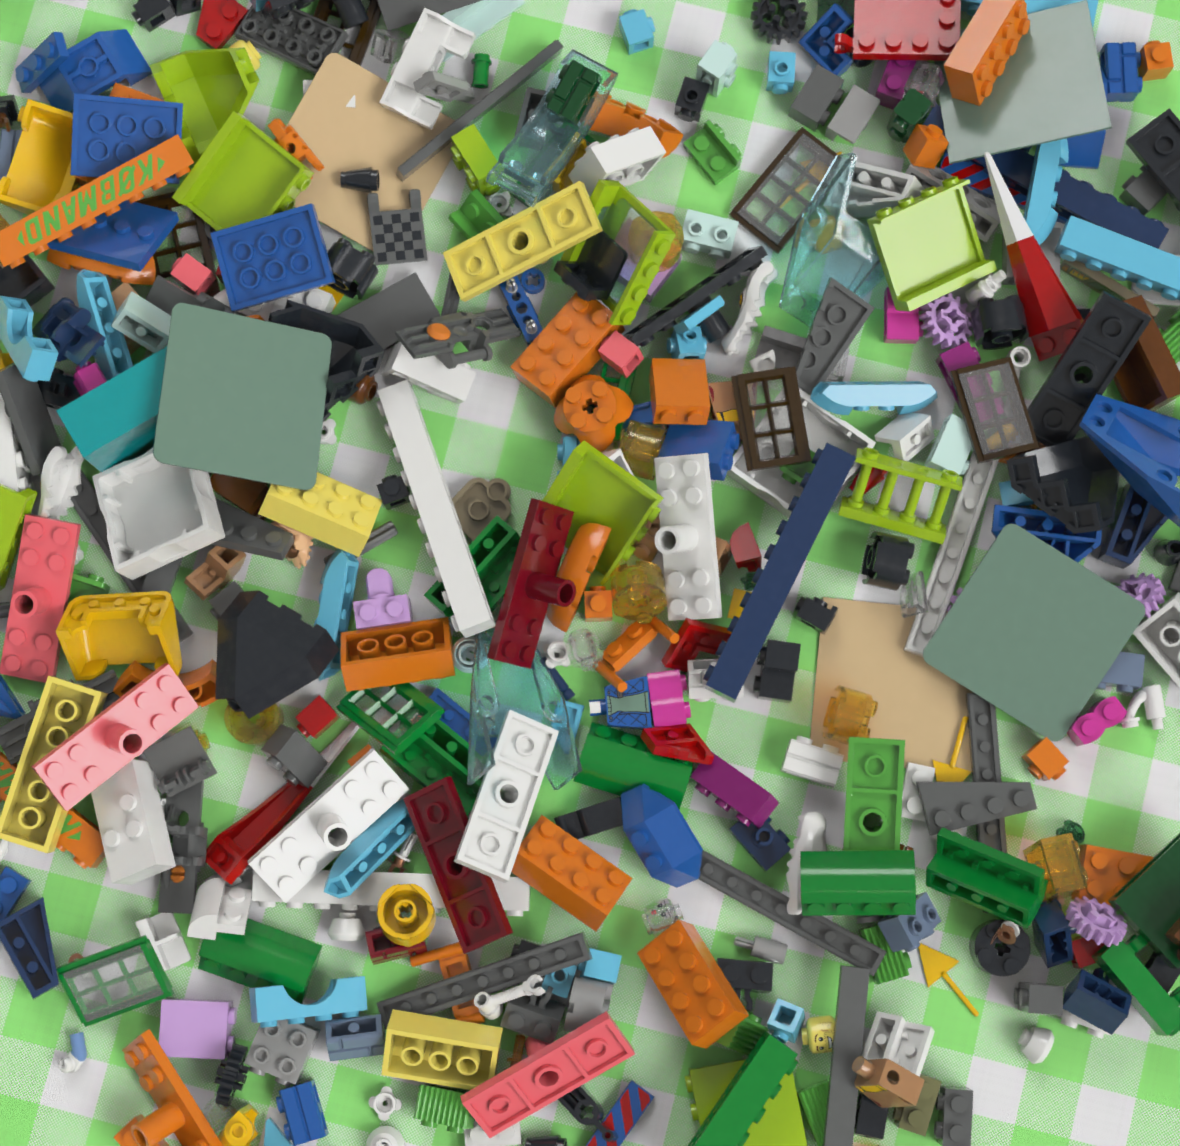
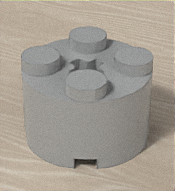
M575 976L564 1031L571 1032L602 1013L608 1012L613 984Z

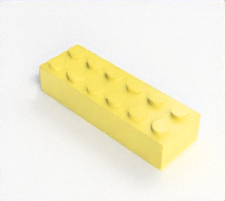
M48 676L0 816V839L44 853L55 851L68 811L63 810L31 766L100 714L108 693L58 677Z

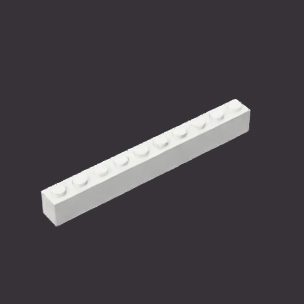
M407 379L378 390L380 401L376 403L382 417L386 415L388 424L384 426L390 440L394 439L396 447L392 448L394 456L398 463L402 462L404 470L400 473L405 486H410L412 494L409 495L411 505L414 510L418 509L421 518L417 519L418 526L422 534H427L429 542L425 543L430 558H435L437 566L433 567L438 582H443L446 591L442 592L445 604L447 607H452L454 613L450 617L455 631H460L465 638L494 628L496 624L415 392Z
M253 869L251 901H259V907H275L276 902H284ZM321 870L286 903V908H303V903H314V909H330L331 904H342L341 910H358V905H369V911H377L379 899L388 888L397 884L410 883L422 887L429 894L435 913H441V908H446L433 874L373 872L350 896L339 899L324 892L325 882L330 870ZM509 877L506 883L492 878L504 910H507V916H523V911H529V884L519 877Z

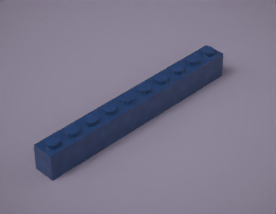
M935 104L923 125H936L943 131L942 134L945 136L941 106ZM1023 148L991 155L1006 185L1027 197L1035 155H1030ZM985 157L964 161H971L985 166L983 171L988 174ZM1062 169L1060 181L1055 182L1054 191L1058 192V196L1053 209L1058 212V215L1067 220L1072 215L1159 249L1169 231L1161 221L1142 215L1133 206H1125L1118 202L1111 194L1097 191L1089 182L1079 181L1071 177L1070 173Z
M826 443L823 450L817 449L811 463L815 464V467L811 474L805 473L799 485L804 489L800 497L794 495L787 509L792 513L788 521L782 519L775 533L780 537L776 545L770 543L763 557L768 561L764 569L758 567L751 581L756 585L752 593L746 591L739 605L744 609L739 618L733 617L727 631L731 632V635L727 642L721 641L715 653L719 659L715 667L709 665L703 677V680L707 681L705 689L733 703L735 702L856 456L829 443Z

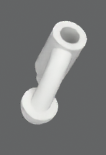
M1000 269L995 274L990 273L965 292L968 301L972 305L978 306L979 300L993 297L994 293L1002 287L1001 282L1007 278L1006 273Z
M1161 685L1142 687L1132 697L1126 710V716L1119 724L1122 723V729L1138 727L1140 717H1135L1140 705L1144 702L1146 718L1151 720L1153 730L1164 729L1162 718L1166 717Z

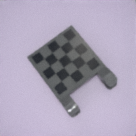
M419 189L410 190L409 202L411 209L379 211L378 194H368L367 205L373 254L376 258L374 263L376 266L427 261Z

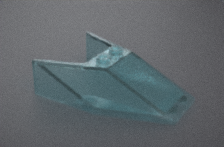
M853 152L836 155L796 226L779 307L810 328L829 277L838 281L860 298L867 295L885 278L870 228L850 216L846 211L857 155Z
M495 627L476 634L470 693L467 785L474 784L496 765L489 737L498 738L505 715L509 710H512L559 731L545 771L553 789L559 790L583 771L564 696L548 667H546L545 662L542 660V656L537 648L531 669L487 658Z

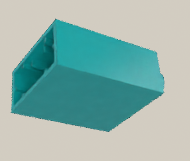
M167 346L57 410L59 417L83 458L100 472L121 462L135 459L154 447Z

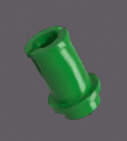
M478 53L471 60V63L474 65L472 87L486 89L489 86V66L492 65V61L488 54Z

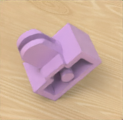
M376 568L367 573L366 588L368 600L353 602L356 629L362 630L413 622L410 598L407 594L394 595L391 575L382 568Z

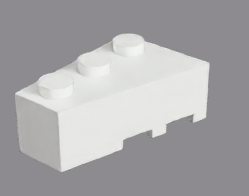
M845 159L825 207L836 219L876 216L875 212L885 207H891L892 209L898 206V201L901 199L920 196V191L924 187L914 175Z
M398 342L392 347L381 375L389 378L390 374H393L404 380L407 379L411 386L415 384L428 390L427 393L460 404L465 402L477 372L470 370L471 366L467 363L458 364L456 368L448 369L439 360V355L413 359L402 343Z

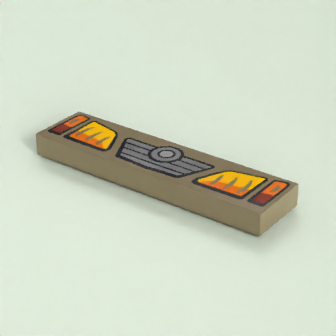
M1064 259L1060 265L1062 271L1099 294L1104 290L1122 301L1139 296L1104 273L1088 269L1084 263L1075 260L1072 262ZM1144 299L1154 319L1160 309Z

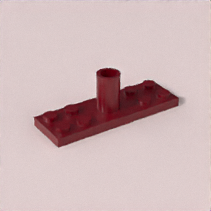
M531 498L487 658L531 669L549 603L567 607L574 601L576 595L574 582L556 577L571 527L573 511Z
M445 777L403 798L463 953L472 952L512 934L513 931L492 878L454 862L468 817L452 777Z

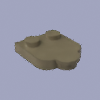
M473 478L452 498L462 530L472 542L497 515L505 522L509 519L511 506L508 499L511 495V489L505 480L495 478L488 482L483 478Z

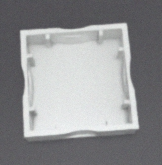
M784 388L774 401L785 400ZM799 389L809 449L816 453L818 448L823 450L826 443H829L856 456L857 448L864 449L875 446V441L846 421L831 415L814 403L809 395ZM787 405L773 407L775 428L790 427ZM767 411L762 421L756 427V432L770 430ZM792 434L777 435L780 456L789 455L794 447ZM768 436V437L757 438V442L760 441V440H762V439H771V440H772V437H771V436ZM743 445L733 456L732 468L726 474L787 518L792 513L787 509L794 495L800 497L804 489L799 486L800 483L798 481L794 485L781 477L783 472L779 470L780 467L747 472ZM769 449L761 451L764 457L771 456ZM854 461L836 499L861 466V463Z
M151 448L145 454L135 459L121 462L92 476L99 507L106 521L107 540L114 569L117 573L131 580L225 538L208 472L160 463L154 458L153 448Z

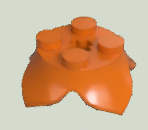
M592 374L584 375L571 384L565 396L558 403L554 414V424L562 433L574 434L580 443L585 440L598 451L603 452L613 442L616 425L625 422L630 417L634 404L623 390L607 384L602 377ZM594 404V406H598L593 409L594 413L589 414L586 410L589 405Z

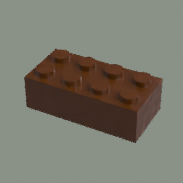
M1142 295L1124 300V302L1150 315L1152 319L1115 374L1113 380L1125 403L1154 412L1180 396V371Z

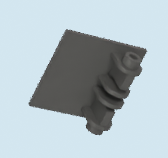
M191 726L149 746L143 751L160 781L157 785L160 793H166L168 797L217 774L215 767Z

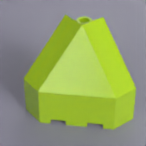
M245 47L189 50L150 65L164 101L183 103L181 140L194 162L199 160L233 111L244 114L259 82Z

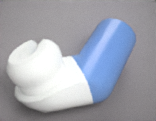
M83 1032L69 1035L72 1050L65 1058L59 1061V1069L63 1073L77 1071L87 1057Z

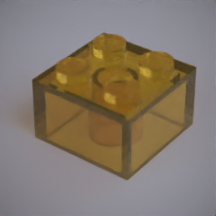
M1072 833L1040 839L1023 850L1026 862L1045 869L1044 879L1048 880V885L1042 903L1068 898L1088 887L1087 872L1081 866L1079 845L1073 839Z

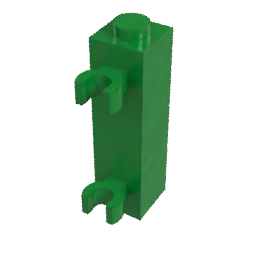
M1134 934L1125 943L1122 940L1117 946L1111 944L1110 947H1107L1104 944L1091 957L1118 989L1132 996L1131 1004L1157 1035L1173 1036L1179 1032L1180 986L1168 995L1135 956V953L1148 943L1141 934L1138 936Z

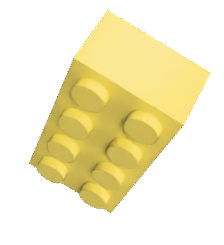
M317 472L316 483L309 490L271 484L258 514L359 557L369 539L382 500Z
M393 1009L386 1030L381 1075L471 1090L496 1076L503 1028Z

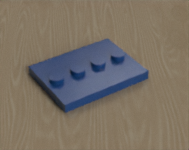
M74 93L70 175L98 178L177 134L181 138L183 103ZM173 174L166 178V181L170 184H179L180 177L177 178Z
M126 200L119 204L121 210L108 217L105 213H102L95 217L97 223L83 230L80 225L71 230L73 236L60 243L56 238L47 244L50 249L141 272L178 223L179 218L177 212L137 202L130 204Z
M312 203L210 233L231 311H240L335 283L316 209Z

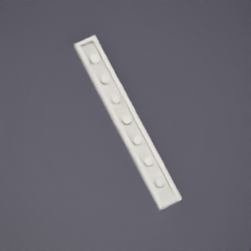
M974 451L971 454L970 464L962 480V489L958 492L946 526L944 542L939 546L904 647L905 651L923 657L924 648L945 618L950 598L953 595L998 464V459L977 464Z

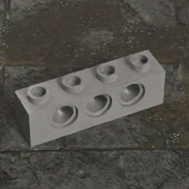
M912 163L905 172L906 174L914 175L924 189L932 186L936 188L942 186L943 180L953 177L937 166L935 169L913 166ZM965 185L963 189L978 238L987 243L1000 223L996 203Z

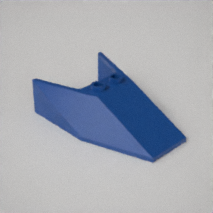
M1096 394L1079 426L1132 488L1180 527V489L1175 487L1178 481L1177 476H1180V420Z

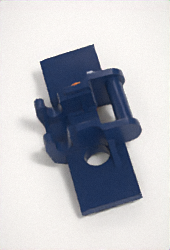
M68 297L61 298L56 304H53L32 329L33 335L37 338H45L52 341L59 353L56 361L61 362L68 359L81 368L88 365L87 361L89 358L97 354L95 351L100 345L104 346V340L106 339L103 335L87 326L91 319L89 310L77 307L73 300Z

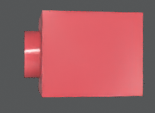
M187 253L183 258H178L171 268L172 272L170 274L173 279L194 295L195 293L197 295L201 292L206 293L216 280L210 269Z
M616 330L611 336H607L602 341L598 350L603 361L625 378H628L644 360L640 348Z

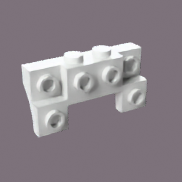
M424 8L410 39L407 38L403 44V54L399 62H396L392 67V77L379 103L383 108L405 116L409 121L432 130L443 106L441 103L427 98L426 95L417 93L413 82L421 78L425 72L438 71L446 52L466 59L476 38L475 33L460 27L434 11Z

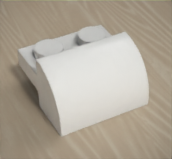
M213 878L204 882L196 893L187 937L215 940L217 932L244 935L252 900V890L227 887L223 878Z
M877 1011L862 1057L867 1060L889 1059L920 1077L935 1031L931 1026L907 1022L903 1016Z

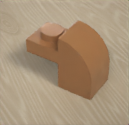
M216 545L208 552L205 562L188 575L184 583L204 601L218 588L222 589L232 580L244 564L246 554L242 551Z

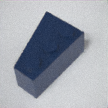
M1129 483L1124 486L1115 511L1114 522L1110 524L1098 560L1122 569L1133 563L1168 519L1139 495Z
M42 897L0 921V942L33 1000L59 985L45 903Z

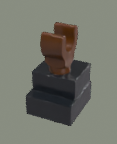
M14 95L0 96V128L5 127L6 131L9 132L13 121H18L19 114Z

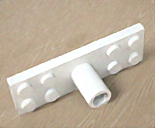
M708 453L654 458L657 493L663 497L658 506L662 510L659 514L660 529L655 535V546L663 553L668 621L685 620L686 618L691 620L721 618L723 616Z
M512 710L506 713L454 862L503 883L509 880L559 733L558 730Z
M372 748L247 862L286 903L410 789Z

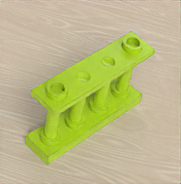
M857 448L855 462L862 465L852 496H842L838 515L943 544L946 536V525L942 524L941 518L951 489L961 491L962 476H959L958 473L952 470L944 469L940 471L882 455L873 448ZM872 467L888 471L879 501L875 505L864 502L862 499ZM899 474L914 478L905 509L901 512L888 507ZM925 482L940 485L931 516L927 519L917 517L914 514Z

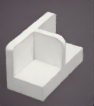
M914 412L897 416L875 435V441L892 444L894 458L909 461L935 439L931 416Z
M160 913L151 918H145L136 922L140 935H146L147 939L150 940L165 972L191 960V955L174 913Z

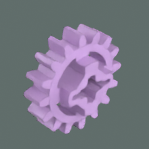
M952 292L920 307L924 311V313L919 315V318L924 320V324L920 327L928 331L925 337H932V345L935 346L940 343L943 350L948 347L950 349L967 342V338L972 336V332L969 330L972 327V322L968 319L971 312H966L965 310L968 306L967 303L962 305L959 303V295L953 298Z
M1141 573L1137 578L1132 574L1130 580L1121 579L1120 586H1116L1144 605V617L1146 616L1147 618L1151 617L1150 613L1152 610L1159 611L1158 604L1165 602L1163 598L1166 595L1160 579L1155 578L1153 574L1146 577L1145 573Z
M1083 896L1082 899L1075 897L1066 910L1065 919L1070 921L1068 925L1077 928L1076 933L1080 934L1087 941L1090 939L1095 940L1097 945L1104 943L1107 947H1110L1111 944L1117 946L1119 942H1122L1128 931L1126 930L1127 923L1122 922L1124 917L1116 915L1117 910L1107 903H1098L1096 898L1089 900L1086 896Z

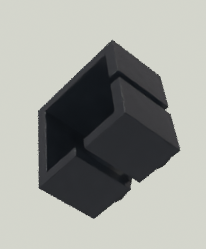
M27 254L24 256L26 262L13 269L9 265L4 268L0 266V296L26 299L31 307L54 290L55 287L30 255Z

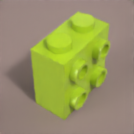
M472 124L451 136L452 147L450 150L453 154L452 160L459 171L464 170L467 177L465 180L471 191L478 189L483 196L486 194L490 196L497 193L503 185L502 169L476 126Z

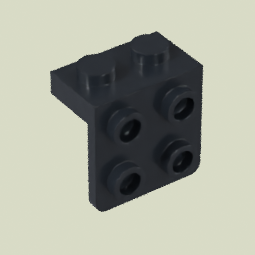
M602 231L586 240L577 261H557L553 270L561 277L565 284L571 286L577 292L581 299L586 301L608 300L628 258V254L608 234Z

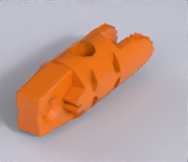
M274 119L268 124L269 129L276 137L274 141L303 163L307 158L316 170L321 171L325 168L291 125L287 127L281 119Z

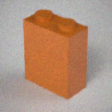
M652 358L649 384L653 424L707 425L710 412V398L705 359Z

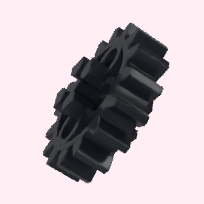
M758 0L752 6L754 11L751 12L750 19L755 20L752 28H759L758 37L766 35L767 43H770L772 38L776 39L777 45H780L781 39H785L787 43H790L791 35L798 38L800 30L805 28L806 22L804 20L807 19L808 12L803 11L806 6L805 2L798 3L799 0ZM771 2H776L778 4V15H774L776 7L775 4H772ZM788 9H793L795 13L791 14L792 11H789ZM782 16H783V21H782L783 27H785V28L788 27V29H786V30L781 29L780 26H779L780 19H781L780 17H782ZM767 18L766 20L771 22L766 23L763 21V19Z
M235 1044L230 1051L227 1061L221 1060V1067H218L216 1073L218 1076L214 1082L219 1084L215 1100L216 1104L229 1107L231 1101H233L235 1091H242L247 1079L246 1074L249 1070V1067L244 1066L248 1047Z

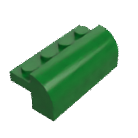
M498 515L468 546L491 612L503 601L520 540L518 533ZM437 580L424 596L440 613L448 617L451 622L450 617L454 613L452 607H447L443 599L442 592L446 591L443 582L439 583Z
M414 707L405 718L415 724L425 714ZM440 719L402 753L399 752L395 755L386 747H381L380 752L423 788L451 776L466 815L468 816L471 813L489 759ZM401 721L394 735L399 738L410 727Z
M592 722L573 781L618 796L644 783L651 790L659 792L675 802L680 810L694 762L652 754L640 736Z
M943 827L937 834V852L926 867L927 887L1007 921H1012L1028 929L1043 902L1048 880L1044 879L1045 869Z
M914 850L800 851L802 916L916 915Z
M248 918L244 935L217 932L215 940L203 939L199 951V956L201 957L198 969L250 988L283 985L287 994L294 1001L303 1004L309 981L319 961L322 945Z

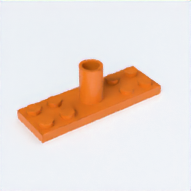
M148 1029L140 1034L122 1051L125 1054L126 1063L131 1068H134L139 1076L141 1087L146 1092H149L158 1109L131 1126V1133L137 1145L154 1146L174 1133L182 1146H223L151 1030Z

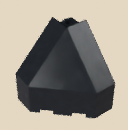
M288 299L285 309L270 313L268 322L323 333L332 342L323 422L331 415L329 410L338 401L344 403L359 389L357 384L367 374L372 377L379 371L385 351L363 324Z
M1088 436L1023 452L1006 461L1011 487L1018 493H1023L1033 500L1034 504L1049 516H1054L1064 523L1065 527L1072 533L1100 531L1114 522L1120 473Z
M261 591L240 592L218 619L215 699H227L228 705L235 712H244L248 719L319 678L339 651V648L325 628L318 624L312 627L301 620V614L284 604L278 607L267 601L269 596Z

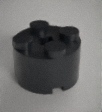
M339 238L327 252L335 283L329 284V286L346 297L354 299L355 295H358V300L362 299L378 274V268L374 264L376 258L368 251L362 250L360 252L353 248V245L346 239Z
M1011 295L995 301L993 298L981 299L978 301V307L970 313L977 347L982 344L985 350L1004 349L1011 347L1012 341L1019 339L1021 343L1029 337L1024 305L1018 295Z
M874 531L870 538L875 539L873 545L866 546L863 557L862 574L867 575V579H863L862 583L897 591L901 585L906 586L909 581L910 570L907 569L908 559L913 557L915 545L910 543L908 538Z
M999 919L986 921L975 928L970 937L969 951L973 961L980 970L991 975L1010 976L1017 974L1028 962L1030 939L1027 933L1019 926L1020 934L1016 937L1014 944L1003 943L996 937L990 945L993 936L1002 923L1007 921ZM1002 942V946L1005 947L1004 952L998 953L994 946L996 943L1000 944Z

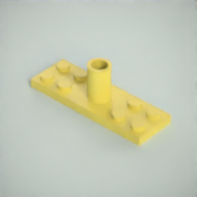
M578 181L443 252L459 297L462 301L466 302L538 264L546 263L551 257L603 230L584 183Z

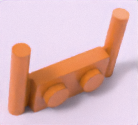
M652 613L645 615L644 622L639 618L628 626L626 631L614 642L610 643L603 651V654H600L603 660H598L593 665V668L619 692H624L627 689V683L615 673L622 669L658 633L673 644L679 641V635Z
M459 942L410 956L412 967L439 960L444 979L472 970L468 954L463 953ZM474 999L452 1007L455 1016L454 1020L477 1024L485 1022V1017L475 1006Z

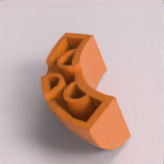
M598 91L595 92L579 121L584 129L600 132L611 137L619 134V136L626 135L630 130L637 127L643 129L651 126L666 150V154L662 158L672 153L683 138V134L661 118L657 120L652 116L646 115V110L628 101L624 105L617 100L611 99V95Z
M50 248L47 255V261L69 270L72 266V268L80 271L86 269L101 272L103 275L107 274L109 277L119 279L123 283L153 285L156 277L153 256L140 272Z
M586 523L579 527L572 539L556 577L574 582L576 586L574 601L567 607L549 603L546 612L550 622L561 631L567 632L586 590L585 587L607 544L612 528L598 523Z
M213 659L196 670L180 673L177 676L198 706L204 707L218 700L215 699L216 662ZM134 660L118 679L113 692L122 697L153 673L154 670L146 668Z

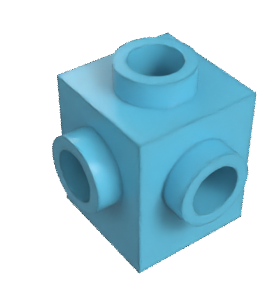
M695 326L682 334H677L674 329L671 337L667 339V352L671 353L672 359H704L707 341L705 337H702L700 326Z

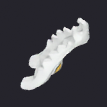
M769 261L763 262L756 270L749 274L746 287L739 295V315L733 328L722 338L724 351L729 356L740 354L736 347L737 343L743 341V335L752 334L750 331L751 327H758L754 319L755 317L762 316L760 307L765 306L766 290L770 283L778 277V271Z
M56 446L48 454L41 474V499L37 516L60 520V516L68 515L67 508L74 506L71 497L78 495L76 487L81 484L80 470L85 459L77 446L70 453H67L65 447Z
M808 812L798 817L802 827L799 831V838L793 840L794 848L789 851L793 859L787 862L789 871L786 873L790 892L787 912L790 915H799L802 912L800 851H827L825 840L826 819L819 812Z

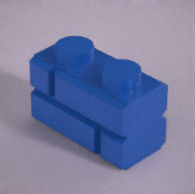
M1135 42L1106 43L1100 50V67L1103 69L1107 80V102H1132L1142 91V77H1138L1137 68L1141 65V53L1136 52Z
M314 1079L279 1090L280 1096L276 1097V1103L279 1112L285 1113L287 1124H284L286 1139L288 1141L292 1140L293 1146L323 1138L329 1134Z

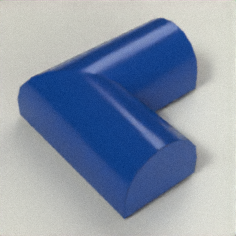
M834 3L798 43L821 67L840 77L849 69L853 60L847 53H834L835 34L844 33L854 23V20L841 6Z

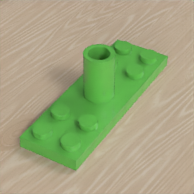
M849 736L843 851L900 850L905 740ZM869 813H875V815L881 816L882 822L874 828L867 827L865 825V816Z

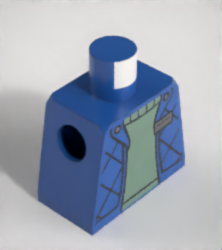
M647 676L624 681L627 683V689L624 692H619L612 685L605 686V699L589 700L590 716L606 715L608 727L639 730L652 728Z

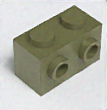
M920 1074V1077L925 1081L916 1106L895 1107L892 1119H895L894 1124L898 1128L926 1136L941 1081Z

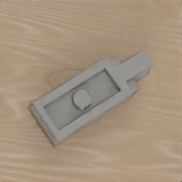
M437 71L425 72L421 78L413 82L417 93L446 102L457 99L468 103L475 99L472 84Z

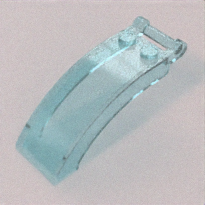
M572 49L561 61L551 84L530 118L501 152L498 162L488 173L486 182L506 189L524 199L525 204L534 207L540 196L558 177L581 145L607 100L618 77V73ZM572 60L597 72L603 79L577 126L551 113L546 108L548 103L545 102L551 88L556 89L561 81L558 78L561 69L565 64L569 65ZM504 173L532 188L531 191L504 177L502 174Z

